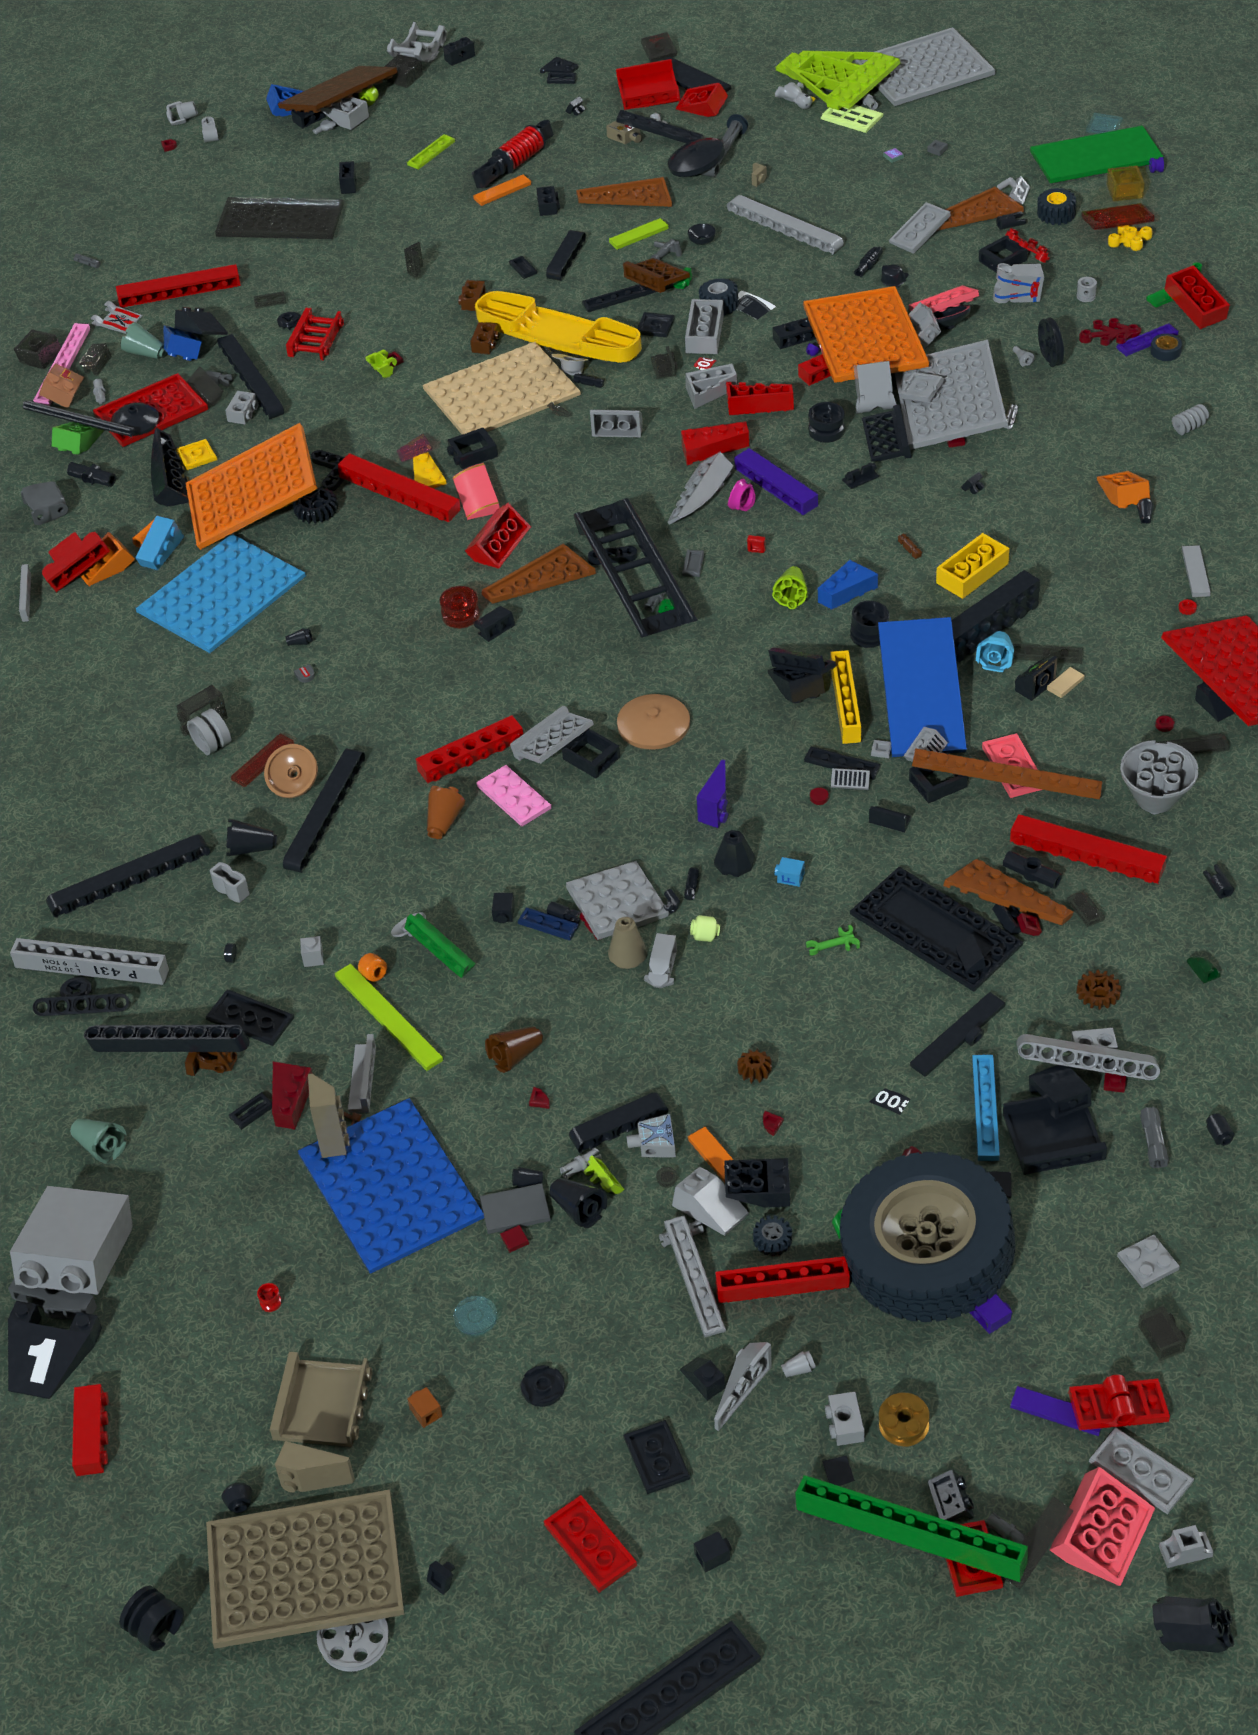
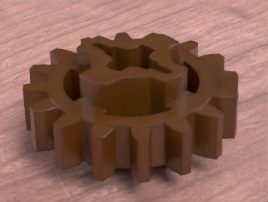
M1096 970L1095 974L1088 971V976L1083 974L1082 979H1078L1076 993L1079 994V1000L1084 999V1005L1089 1003L1090 1008L1098 1006V1009L1101 1010L1102 1006H1105L1108 1009L1110 1003L1115 1005L1116 1000L1120 999L1121 986L1119 985V979L1114 980V974L1108 976L1107 971H1104L1103 974L1099 970Z

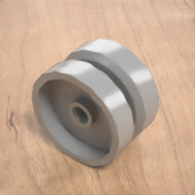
M211 708L201 713V718L196 716L187 722L191 738L196 746L206 755L217 751L218 746L221 748L231 743L230 732L225 722Z

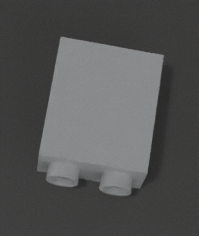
M47 1186L10 1250L15 1285H22L27 1288L39 1287L63 1290L73 1294L80 1292L98 1295L133 1227L129 1195Z

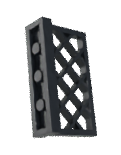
M899 404L894 405V410L862 418L871 462L904 456L905 459L912 458ZM892 417L889 421L884 420L885 418ZM874 421L875 423L873 425H869L866 422ZM879 424L884 425L882 428L877 427ZM889 427L894 428L891 432L886 431ZM872 431L877 432L874 436L869 434ZM882 434L887 435L884 439L879 438ZM891 437L896 439L894 442L888 441ZM874 441L879 442L877 446L872 445ZM884 444L889 446L887 449L882 448ZM893 448H896V449H899V450H900V451L891 452V450H892ZM877 451L882 453L881 455L873 456Z

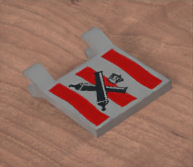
M107 301L104 304L107 306L105 311L110 313L104 319H101L98 315H93L91 320H94L92 325L102 326L126 334L127 332L125 331L128 326L133 322L137 323L143 315L118 307L111 301Z

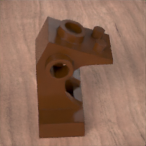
M189 1052L185 1060L186 1074L195 1076L197 1068L214 1070L217 1073L232 1071L237 1060V1053ZM210 1057H218L215 1060H209Z

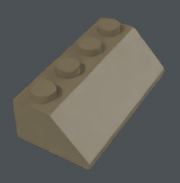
M308 1074L310 1110L321 1156L326 1158L347 1155L346 1146H350V1139L347 1133L346 1121H344V1111L341 1106L340 1095L336 1096L335 1088L314 1074Z

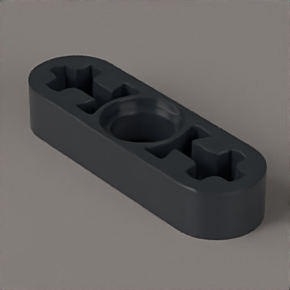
M633 546L604 549L608 556L616 555L613 558L609 557L612 563L629 562L637 558V549ZM594 550L588 553V562L591 565H601L598 558H594L597 557Z

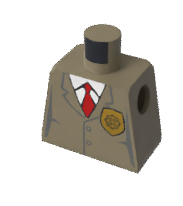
M616 121L606 126L607 137L623 144L631 141L636 143L641 141L642 136L638 128Z

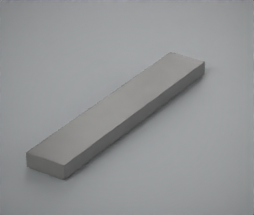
M685 1215L664 1221L665 1229L704 1338L726 1332Z

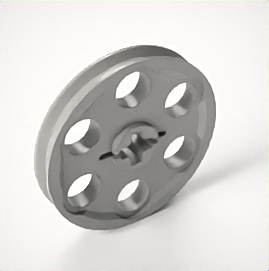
M385 1618L373 1620L370 1623L361 1622L317 1631V1644L322 1656L331 1666L342 1671H359L373 1665L383 1655L388 1643V1625ZM355 1627L356 1634L358 1636L354 1637L351 1646L350 1638L348 1635L352 1634V1631H354ZM329 1629L336 1631V1635L332 1639H325L323 1637L324 1632ZM375 1633L383 1635L382 1640L378 1643L370 1641L371 1636ZM337 1649L344 1652L340 1659H333L331 1657L332 1652ZM362 1651L368 1654L367 1658L363 1661L354 1659L358 1652Z

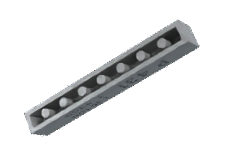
M16 938L10 952L15 968L159 985L164 984L169 972L166 957L161 954Z

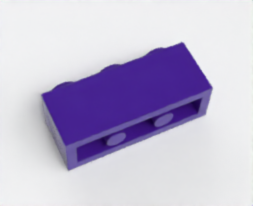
M997 1293L991 1299L988 1298L987 1302L979 1307L975 1306V1310L969 1312L989 1334L1008 1323L1012 1315L1010 1306L1003 1302L997 1296Z

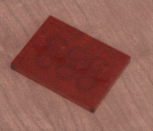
M1141 203L1081 211L1082 218L1094 230L1154 221V215Z

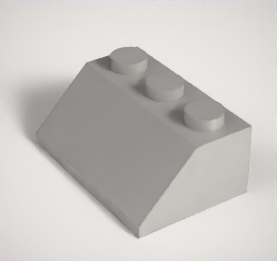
M590 410L592 437H641L643 423L640 411Z

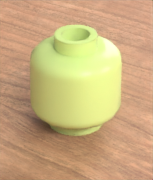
M699 915L695 920L691 921L690 934L693 935L695 940L712 942L715 936H719L720 924H717L714 917Z

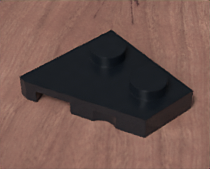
M555 57L540 69V73H573L579 67L578 64Z

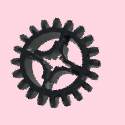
M322 486L312 493L299 498L297 501H293L295 516H297L298 520L301 519L302 522L307 521L308 524L312 521L315 524L317 521L322 523L323 519L328 521L329 517H333L338 509L336 495L332 490L328 488L323 489Z

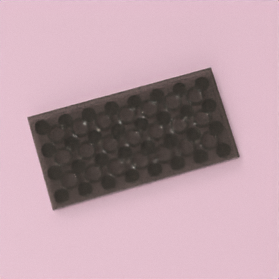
M228 197L215 234L216 237L333 239L344 205L343 199Z

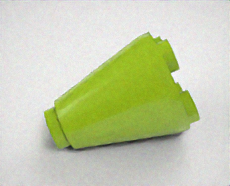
M796 566L787 569L773 586V598L780 605L787 606L789 609H795L797 606H800L805 602L808 595V588L803 573Z

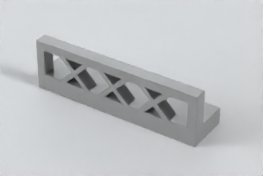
M367 1034L366 1044L355 1045L348 1104L349 1113H369L376 1053L373 1034Z

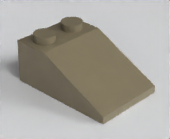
M285 1441L275 1463L281 1487L288 1492H295L296 1490L306 1492L352 1484L355 1480L349 1457Z

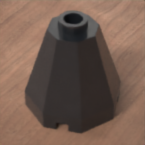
M730 830L726 832L717 849L714 865L722 875L729 874L739 877L752 870L755 855L740 831Z

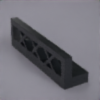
M779 648L768 650L772 667L816 675H823L836 667L835 661L825 660L820 655Z

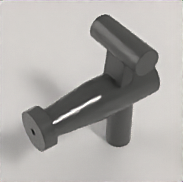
M670 239L667 243L654 242V247L660 249L651 258L660 260L669 252H676L678 257L682 256L679 241Z

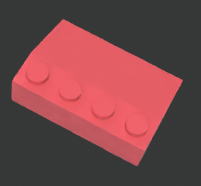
M1101 1467L1085 1473L1051 1545L1050 1551L1070 1565L1121 1586L1155 1507Z

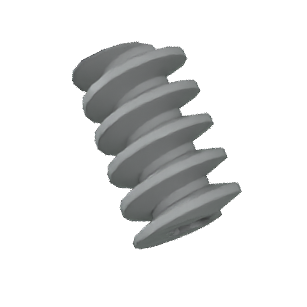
M1197 404L1175 415L1172 418V425L1178 434L1184 435L1185 432L1188 433L1190 430L1204 425L1209 417V412L1204 405Z

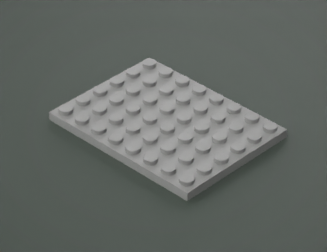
M953 27L875 51L900 59V64L876 85L880 92L894 106L995 75V69ZM854 59V64L862 65L867 60Z
M988 340L927 354L929 367L895 373L898 393L903 388L904 381L908 380L913 372L943 377V383L929 403L900 398L910 450L1008 426Z

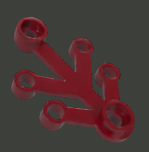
M1117 318L1109 319V327L1103 325L1102 320H1094L1093 328L1102 331L1091 332L1087 329L1082 330L1079 334V341L1081 343H1090L1092 338L1101 337L1100 344L1103 346L1109 345L1115 338L1118 344H1124L1128 338L1139 336L1141 328L1135 324L1129 326L1120 324Z

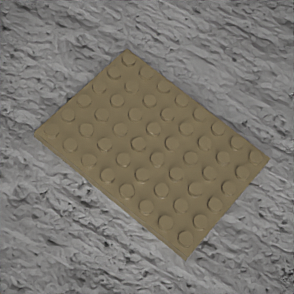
M390 1490L206 1522L214 1649L405 1615Z

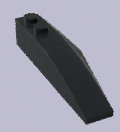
M156 428L151 454V482L154 501L166 507L189 503L186 482L190 480L189 477L184 475L186 470L179 463L181 459L175 452L176 447L171 435Z

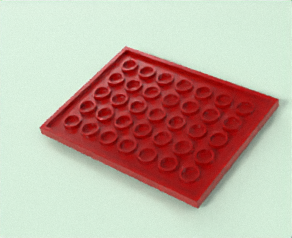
M1236 617L1163 632L1161 638L1248 726L1258 724V626L1250 617Z

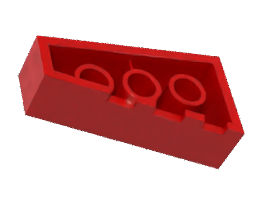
M726 382L729 415L794 410L792 384H770L765 386L762 383H756L754 386L746 385V382H739V385H732V382Z
M737 422L682 430L681 441L686 464L691 465L693 462L706 460V458L712 457L719 452H732L748 447L749 430L747 423Z

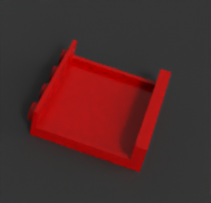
M672 59L616 69L617 82L624 110L680 101L679 87L676 83Z

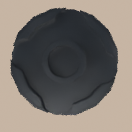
M547 1365L535 1366L528 1370L520 1384L522 1396L525 1400L539 1407L550 1406L556 1403L563 1396L565 1390L563 1375L556 1368H549Z

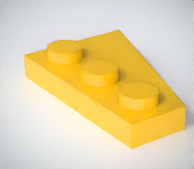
M428 452L413 457L415 481L431 488L447 484L446 479Z

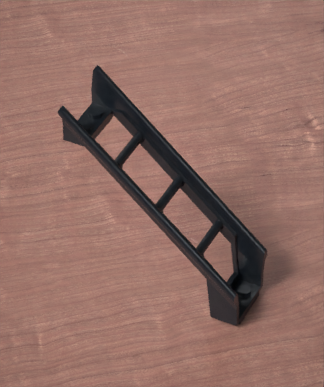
M628 498L573 515L579 535L586 536L641 638L698 621ZM616 524H627L629 528L598 538L594 532ZM633 535L645 557L614 567L602 544ZM650 564L662 586L630 596L618 573ZM666 592L675 609L641 619L634 602Z

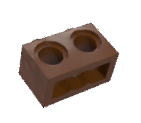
M466 281L465 286L462 287V294L459 295L458 299L461 310L476 311L475 303L481 296L486 294L485 281Z
M478 322L470 341L472 353L490 354L492 349H495L496 340H499L500 336L497 324Z

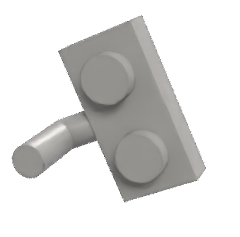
M1021 176L1016 181L1009 177L997 185L999 190L1011 185L1012 190L1009 196L1020 205L1024 203L1030 186Z

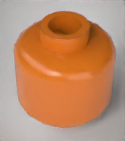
M368 953L360 959L358 971L367 980L376 982L381 980L386 974L387 964L375 953Z

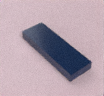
M527 907L518 919V924L569 941L579 927L577 923Z

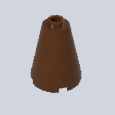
M533 1026L493 1033L485 1040L487 1056L489 1060L493 1058L498 1064L494 1066L500 1072L505 1073L542 1044L543 1035L539 1029Z

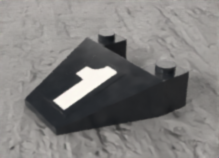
M16 1301L8 1318V1391L50 1399L95 1347L102 1326L98 1315L82 1312L76 1313L69 1330L39 1325L42 1317L37 1304Z

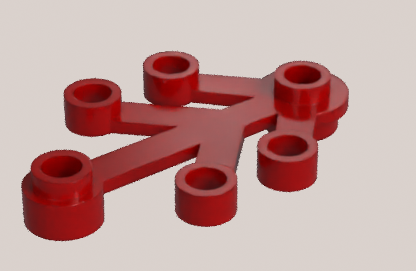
M1010 228L1005 234L1011 240L1018 242L1021 247L1035 253L1037 260L1046 263L1050 259L1046 247L1040 245L1036 249L1038 243L1032 238L1028 242L1018 236L1019 232L1013 228Z

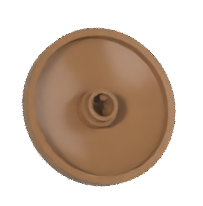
M661 694L643 695L629 701L622 707L617 717V727L621 737L629 744L642 749H662L674 745L687 734L690 726V716L685 705L673 697Z

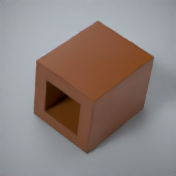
M427 1387L415 1391L407 1398L409 1409L423 1428L443 1417L441 1406Z

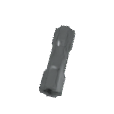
M1146 1107L1141 1110L1140 1118L1145 1132L1150 1167H1167L1169 1159L1162 1136L1159 1110L1155 1107Z

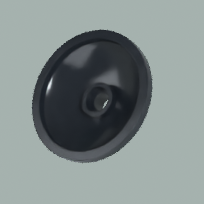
M969 305L946 308L947 310L934 312L933 314L939 328L946 327V329H952L955 327V324L964 320L970 313L971 308Z
M135 402L120 407L112 415L111 422L134 428L135 436L154 429L160 417L158 410L154 406Z

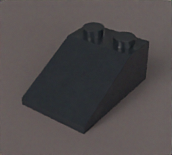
M182 307V310H175L174 329L202 335H228L227 330L210 312L204 311V308L195 307V310H191L189 307Z
M777 667L768 670L769 676L782 695L792 703H801L803 699L817 698L820 694L825 693L822 675Z

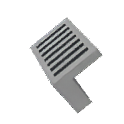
M923 727L904 754V757L908 761L913 762L915 748L941 753L948 742L937 730Z

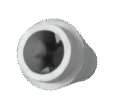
M802 1351L781 1365L786 1378L812 1372L811 1369L816 1368L809 1351Z

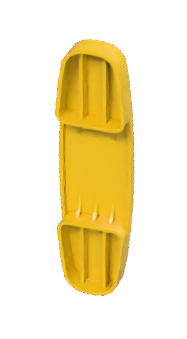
M502 291L486 293L475 303L476 316L479 322L497 324L499 332L528 342H536L538 345L618 363L632 360L642 349L638 329L607 317L598 318L594 322L567 313L538 307L533 297Z

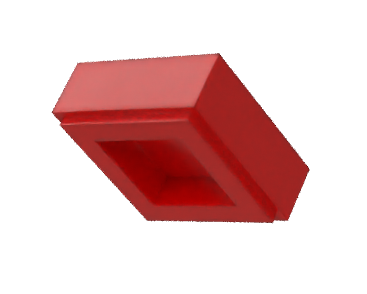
M748 535V551L764 553L766 549L765 537Z

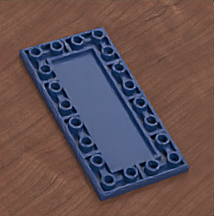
M951 617L878 622L892 757L904 756L923 727L937 730L948 742L941 753L966 752Z

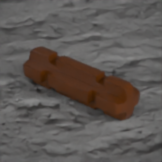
M906 534L898 536V542L903 544L902 546L913 558L922 557V551Z

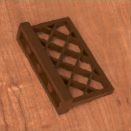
M655 258L637 264L629 261L623 263L625 278L659 293L665 291L666 285L690 277L689 272Z

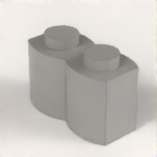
M222 862L217 863L210 869L213 886L218 892L227 894L229 899L238 903L249 895L246 878L243 874L232 871L229 865Z

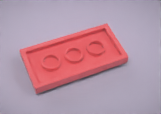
M962 285L909 304V311H912L921 302L929 307L933 313L942 312L950 306H959L961 302L973 301L975 297L979 296V292L977 289Z
M1017 733L982 742V749L990 762L1038 770ZM1001 782L1010 798L1042 790Z

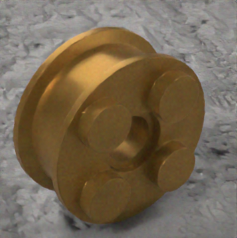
M897 1393L889 1396L884 1400L879 1409V1429L881 1434L887 1441L898 1446H913L921 1442L929 1430V1410L925 1402L918 1396L910 1393ZM902 1418L908 1419L907 1422H901L899 1420Z

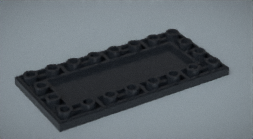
M901 867L893 871L850 910V915L973 992L1023 946V941ZM974 934L983 954L986 968L967 974L956 951V946L969 935Z

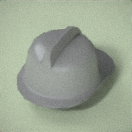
M564 354L551 355L554 358L560 359L562 370L570 375L582 374L584 362L588 361V359Z

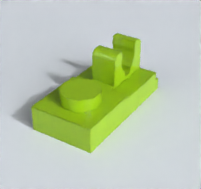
M591 1155L588 1161L590 1165L584 1170V1174L589 1176L594 1173L590 1181L596 1184L601 1180L602 1183L600 1185L608 1193H621L624 1188L602 1160Z

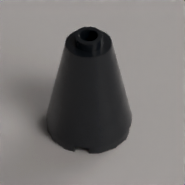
M228 819V822L232 824L231 827H227L226 847L230 848V853L226 852V856L272 850V847L276 846L277 835H273L272 830L235 819Z
M561 1178L555 1180L550 1186V1196L578 1226L590 1228L602 1218L600 1213L602 1209L606 1210L608 1198L606 1193L600 1188Z

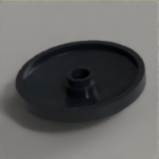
M701 138L691 141L678 148L670 156L668 168L673 175L678 177H689L703 173L714 167L725 154L724 145L717 138Z

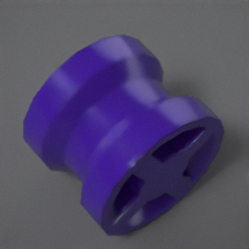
M1163 157L1149 159L1151 173L1164 171Z

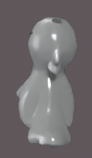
M791 82L784 87L779 86L775 92V97L795 102L802 109L811 107L812 102L816 99L803 93L801 89L804 86L800 82L797 85Z

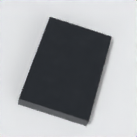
M666 1420L623 1435L647 1494L690 1479L689 1472Z

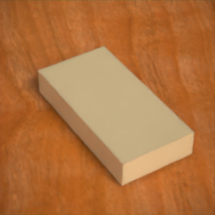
M1069 667L1047 686V690L1062 698L1083 681L1085 675Z

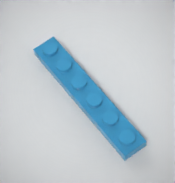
M972 1055L978 1161H999L993 1055Z

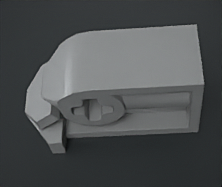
M656 934L649 963V969L652 972L644 976V981L653 987L663 988L674 984V978H670L677 953L676 935Z

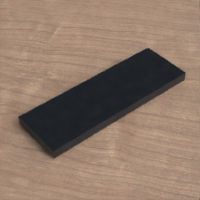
M670 56L664 59H672L676 83L685 89L720 83L725 92L731 90V85Z

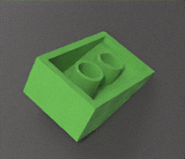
M75 422L55 426L52 428V447H57L60 451L69 450L73 454H81L89 450L104 430Z

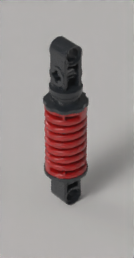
M540 121L536 126L527 125L524 130L494 150L488 162L472 172L476 188L486 187L498 176H502L504 173H512L514 169L538 151L544 149L546 140L554 135L550 121Z

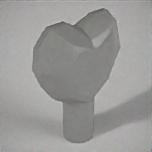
M329 119L323 120L320 126L313 130V133L317 135L322 131L331 130L336 126V123Z

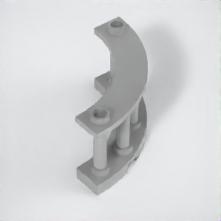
M413 22L405 41L398 44L394 39H391L390 44L387 46V52L397 59H402L406 56L417 58L421 62H432L439 53V47H443L447 31L441 25L438 26L436 32L419 30L416 22ZM418 35L434 37L431 43L416 42Z

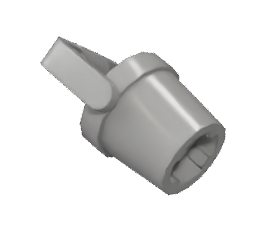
M178 101L166 106L167 118L171 125L183 124L187 119L198 115L194 101L185 103ZM177 108L179 120L173 121L170 109Z

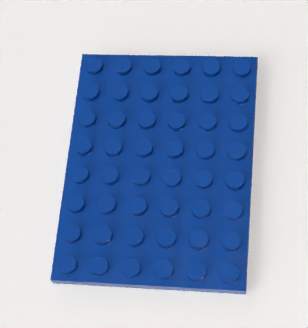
M410 1098L347 1127L350 1139V1146H346L347 1155L322 1158L318 1141L298 1150L299 1156L370 1274L484 1218V1213Z

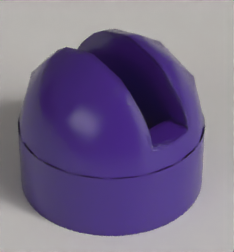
M811 343L806 348V352L810 356L817 355L820 350L819 347Z

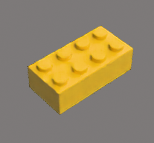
M982 533L937 567L936 584L963 599L1008 565L1009 548Z

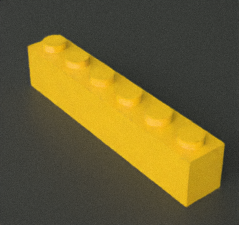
M849 650L830 652L831 661L836 662V667L831 669L842 743H860L861 722Z

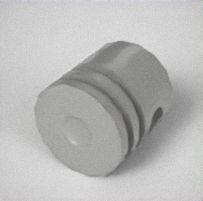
M1082 277L1078 280V300L1091 302L1095 299L1097 281L1094 278Z

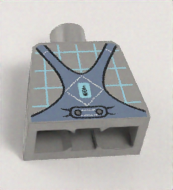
M670 1114L641 1121L638 1123V1134L626 1136L628 1148L640 1147L642 1157H676Z

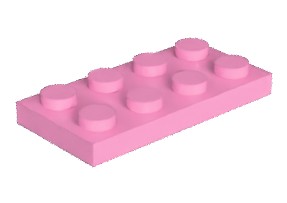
M507 765L476 782L477 787L521 827L551 809V804Z

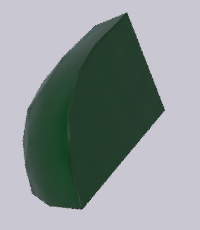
M1195 956L1187 959L1188 965L1203 984L1221 977L1217 968L1206 958Z

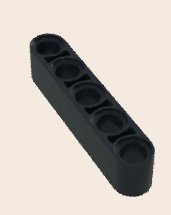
M569 230L547 267V279L562 281V277H565L567 273L566 270L570 268L573 263L572 260L576 258L578 250L582 248V243L586 240L585 232Z
M650 1093L574 1127L569 1132V1138L578 1152L583 1153V1150L592 1149L601 1145V1142L610 1141L619 1137L624 1132L628 1133L637 1129L638 1123L641 1121L667 1115L669 1110L658 1093Z

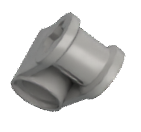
M203 118L201 122L204 143L219 140L214 118Z

